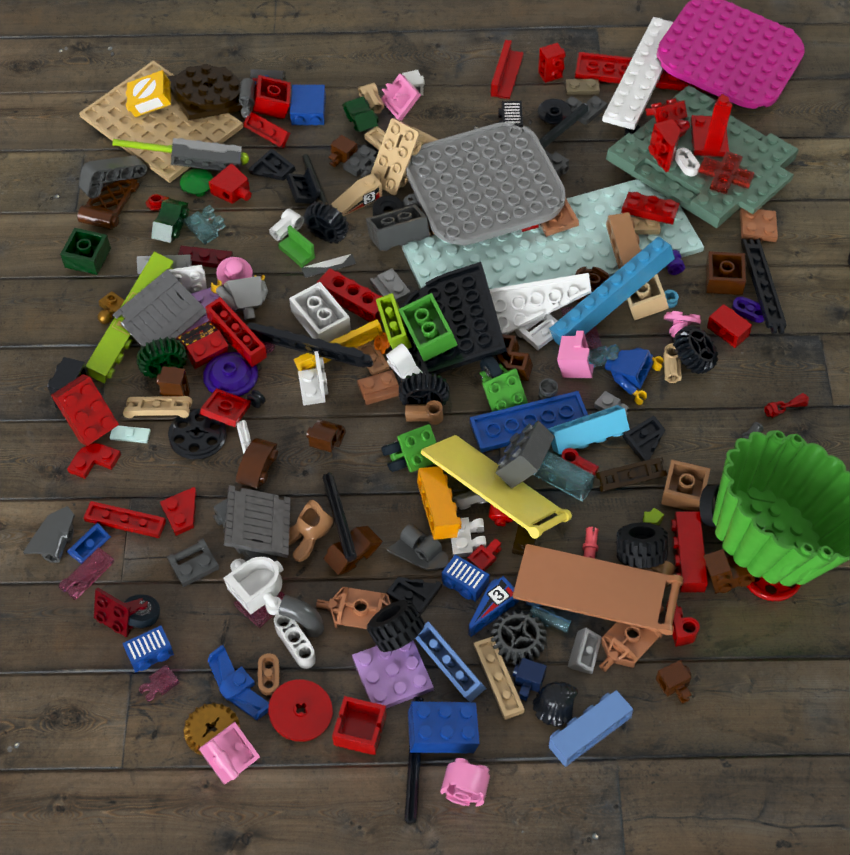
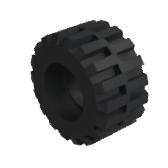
M640 522L625 525L618 530L616 534L617 558L622 564L633 568H651L659 566V564H663L667 560L668 532L663 527Z
M401 600L389 604L377 612L367 624V631L380 651L390 652L414 640L423 630L425 622L412 601Z

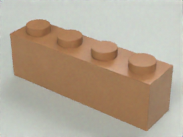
M629 212L609 215L606 222L618 269L623 267L641 251L639 236L635 234L634 230L635 222L634 219H631Z

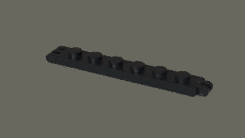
M742 238L741 246L745 253V259L766 328H770L772 334H776L777 329L779 334H784L787 325L760 239H755V242L753 239H748L747 243V240Z
M252 322L247 325L259 340L313 355H315L314 351H318L320 357L362 368L373 366L371 356L364 354L363 351L354 347L348 348L338 343L325 342L319 338L314 339L304 334H294L288 330L283 331L272 326L267 327Z

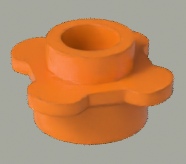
M382 332L381 335H377L374 339V347L376 350H380L381 354H385L386 349L390 347L386 332Z

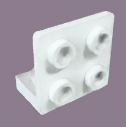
M202 265L169 269L190 293L207 289L205 270Z
M314 351L316 368L298 371L303 406L326 402L325 395L328 394L327 378L323 357L319 358L318 351Z

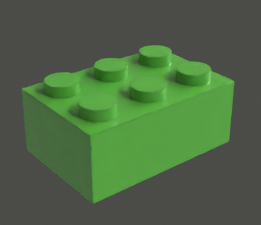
M432 293L398 309L424 362L457 346L454 335Z

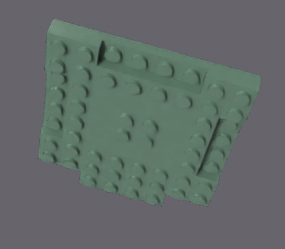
M688 85L673 98H676V101L685 100L687 118L679 120H686L690 123V127L685 135L679 138L677 150L679 148H687L693 154L691 116H712L715 100ZM730 115L727 124L728 157L694 155L700 164L698 174L695 176L685 175L674 157L669 172H665L649 152L651 134L654 124H656L654 116L636 132L626 134L607 151L606 160L665 197L680 203L681 207L713 227L718 228L740 208L754 214L792 180L794 174L785 168L796 159L799 149L772 133L765 136Z

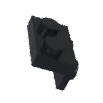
M307 168L304 175L288 173L286 179L295 203H314L320 195V188L316 183L311 168Z

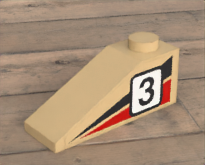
M372 173L357 180L332 205L334 208H338V211L342 212L343 216L348 215L382 197V184Z

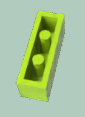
M391 293L376 299L392 349L401 343L407 349L412 348L394 294Z

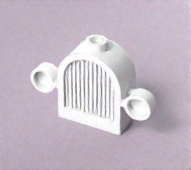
M255 557L248 561L243 559L234 560L230 566L232 572L223 578L227 589L250 615L263 605L266 606L269 614H278L281 599L276 596L282 588L280 573L284 570L279 561L276 560L274 562L267 557Z

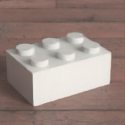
M321 282L289 298L291 312L312 338L331 342L333 339L351 331L350 317Z

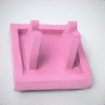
M399 74L392 84H386L387 89H382L385 94L381 100L398 120L402 121L421 94L404 75Z

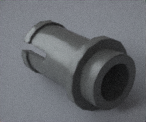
M754 422L748 431L742 434V438L748 439L752 432L761 433L764 430L763 426L758 422Z

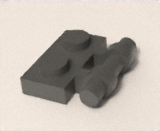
M363 145L343 164V170L356 177L362 173L361 178L370 175L377 158V151Z

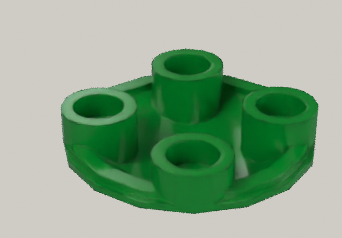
M192 169L182 175L180 186L183 191L195 194L197 197H202L210 189L209 181L214 177L205 169Z

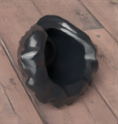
M558 681L542 687L533 700V710L536 711V717L546 725L551 724L561 727L564 723L567 724L572 719L574 698L578 694V689L569 683H559Z

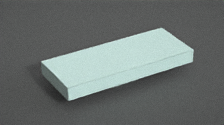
M117 426L112 429L110 440L148 443L151 430L149 428Z

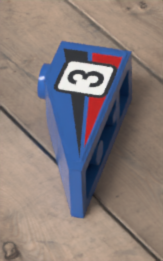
M504 576L498 580L494 579L488 585L469 623L468 634L470 637L519 602L518 599L513 598L514 587Z

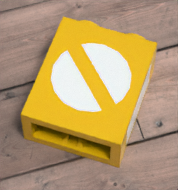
M163 70L127 83V110L132 112L135 117L171 105L170 80Z

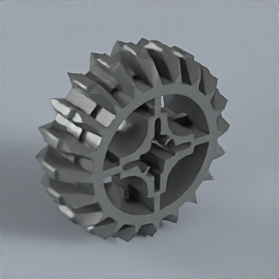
M513 610L512 615L506 612L504 618L499 616L498 623L494 622L490 636L492 637L491 642H496L493 648L499 649L498 654L502 657L505 656L506 663L511 659L513 664L516 665L517 661H521L522 658L533 661V657L539 658L540 652H543L545 649L547 632L543 630V623H538V616L532 619L531 612L524 615L523 610L520 614H516V611ZM527 629L534 634L535 639L531 638V635L526 632ZM502 636L506 637V640L510 641V646H508L503 641Z

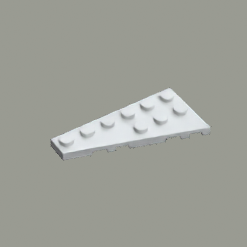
M589 273L489 289L502 334L505 335L592 293Z

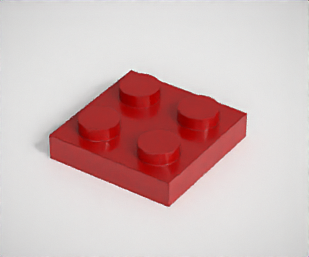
M216 388L201 407L200 414L226 425L236 427L249 409L251 401Z

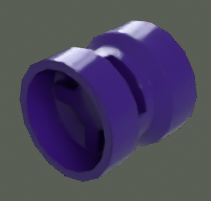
M672 250L675 259L666 268L670 275H677L684 271L685 265L681 260L680 252Z

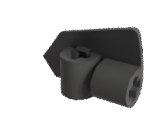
M66 506L48 515L23 553L42 554L45 560L59 563L66 543L71 542L74 534L72 523L75 515L70 508Z
M412 523L403 529L400 540L387 548L388 552L424 570L445 569L448 565L449 556L442 551L440 542L433 540L432 535L427 537Z

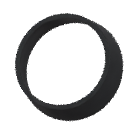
M720 484L706 486L701 493L700 516L706 526L716 527L712 520L713 498L715 497L716 503Z

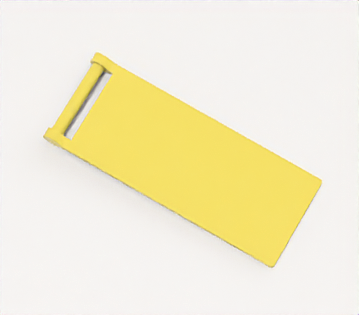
M457 435L421 450L422 455L520 524L534 539L540 537L543 532L557 524L567 522L572 518L569 510L559 508L524 482H521L514 488L509 487L495 473L499 465ZM554 513L557 514V516L539 526L533 525Z

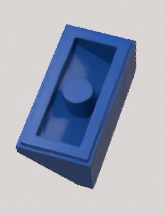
M96 523L66 552L83 564L111 536Z

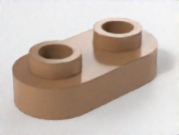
M267 653L258 660V687L262 694L271 696L280 686V664L277 656ZM269 664L273 665L270 669L266 668ZM267 684L273 685L271 688H266Z

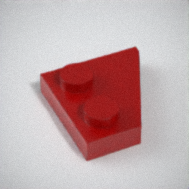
M195 487L160 501V505L175 536L194 528L195 498L197 496Z

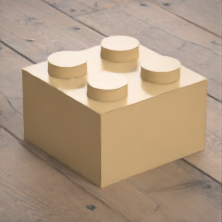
M658 274L627 299L634 321L669 309Z

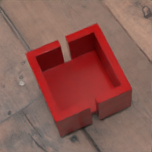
M344 696L339 711V718H337L332 734L334 746L376 755L381 738L380 733L382 734L387 717L386 706Z

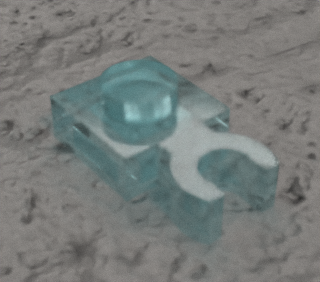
M614 344L608 348L605 345L590 350L589 364H594V367L606 364L608 359H617L618 355L616 352L620 351L619 347Z

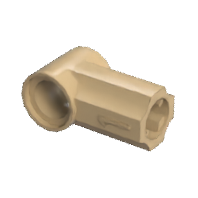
M370 83L358 87L359 96H364L365 100L369 103L370 109L376 114L381 113L384 109V103L379 96L376 84Z
M673 343L666 345L663 354L665 380L669 383H676L681 381L682 378L681 360L678 358V354L674 352L676 348L673 346Z

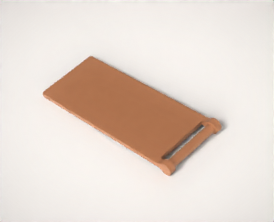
M526 544L513 598L651 629L665 635H672L674 631L673 619L679 589L683 584V577L680 575H666ZM668 582L672 586L664 624H659L658 619L665 584Z

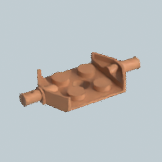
M342 587L329 601L317 599L316 608L328 609L330 611L335 628H337L338 624L367 629V624L371 618L391 603L386 593ZM358 604L367 606L363 611L355 609Z
M661 605L660 613L664 610V608H663L662 605ZM616 622L601 638V644L607 658L599 667L604 672L612 664L634 668L635 663L659 637L662 638L663 634L659 631ZM634 630L638 633V636L631 638L627 635V632Z

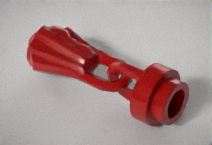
M801 393L788 403L783 401L770 402L764 407L767 417L773 418L785 412L786 407H806L809 397Z

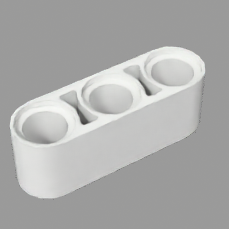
M279 613L276 614L274 617L276 632L296 663L303 669H309L314 666L316 661L314 648L296 621ZM282 623H289L286 626H280ZM294 638H298V639H299V640L296 641V642H291V641H290V640H292V639H294ZM304 654H309V655H310V656L307 657V658H302V657H301V656L304 655Z

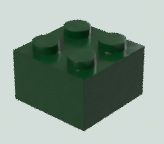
M74 228L60 255L65 268L98 275L111 250V246L106 234Z

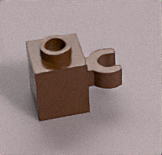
M343 135L333 140L331 143V155L329 156V159L332 161L329 164L336 167L340 161L345 163L358 151L357 143Z
M681 660L658 670L656 680L667 697L677 693L682 704L690 701L691 693L687 687L691 680V672L686 665L682 664Z

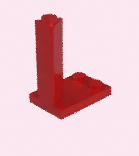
M721 94L716 101L712 116H691L693 155L728 157L727 124L733 105L724 94Z

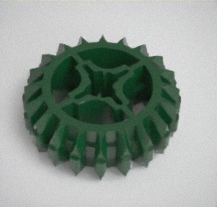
M168 336L164 339L160 337L158 340H152L150 343L146 342V346H142L136 356L139 370L144 376H149V378H157V375L161 374L163 366L183 369L187 360L185 346L180 340L175 338L169 339Z

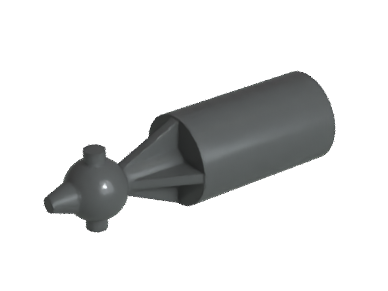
M250 78L243 79L240 84L239 103L243 106L241 114L244 118L251 114L250 107L253 106L255 98V81Z

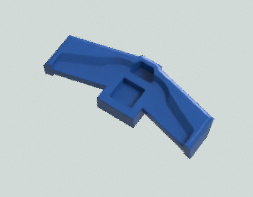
M224 645L214 650L209 655L207 661L220 688V693L226 701H230L255 720L267 714L269 702L250 689L255 685L254 680L242 666L236 671L234 670Z

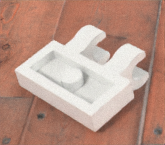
M469 517L460 518L461 529H458L457 538H451L453 557L455 554L459 557H467L481 544L486 548L485 536H478L471 540V533L484 532L483 519L479 518L469 522Z

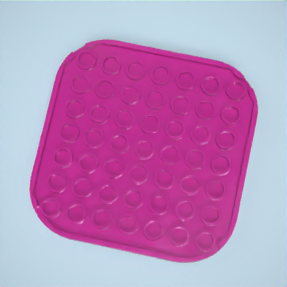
M691 0L685 5L661 39L656 55L657 59L661 62V67L672 76L718 97L724 94L729 98L730 102L741 107L757 109L758 106L769 107L779 99L800 64L805 49L802 40L793 29L741 8L734 3L725 0Z

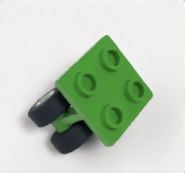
M428 424L398 435V441L381 447L384 456L390 455L392 462L388 463L387 466L391 472L408 467L410 472H414L419 468L434 464L421 454V450L437 442L432 428Z

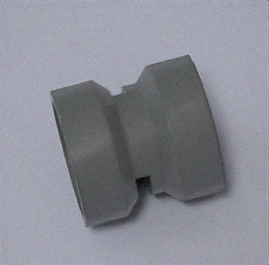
M552 378L543 379L539 385V400L557 396L558 383Z

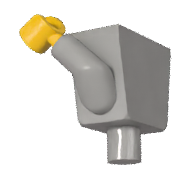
M264 275L229 280L223 286L221 280L217 281V285L211 283V291L217 293L234 312L243 311L245 320L255 319L254 309L259 308L265 301L268 288L264 281Z

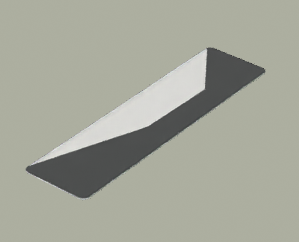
M349 254L308 265L301 269L305 278L325 273L329 268L336 270L355 265L356 262L353 255Z

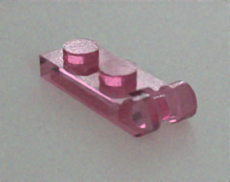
M98 547L68 578L60 582L59 589L63 592L67 591L69 596L76 600L114 563V559Z

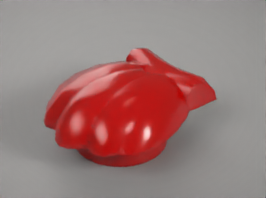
M154 194L149 197L145 204L150 210L158 211L161 209L162 201L169 199V197Z

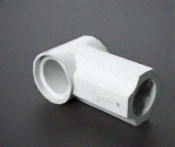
M288 208L283 212L281 220L271 227L269 232L273 239L281 241L288 235L287 227L292 226L295 230H299L304 223V218Z

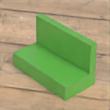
M288 226L289 236L281 241L278 247L302 268L315 259L314 244L292 226Z

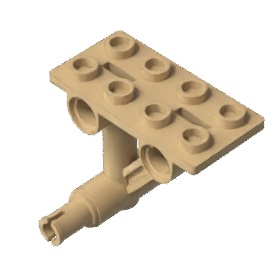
M392 118L371 174L373 173L380 181L383 190L392 195H397L399 188L404 187L408 182L406 168L411 157L418 154L422 145L438 139Z

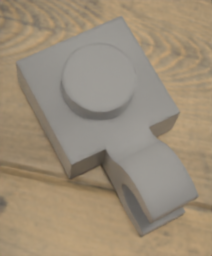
M604 391L594 403V408L599 411L616 405L625 408V412L629 409L627 405L621 403V399L607 391Z

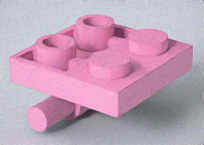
M235 722L199 748L223 784L234 780L239 776V773L260 758Z

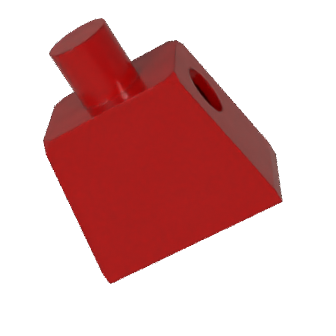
M232 163L209 181L211 194L233 204L240 198L248 201L252 196V193L249 191L248 178Z

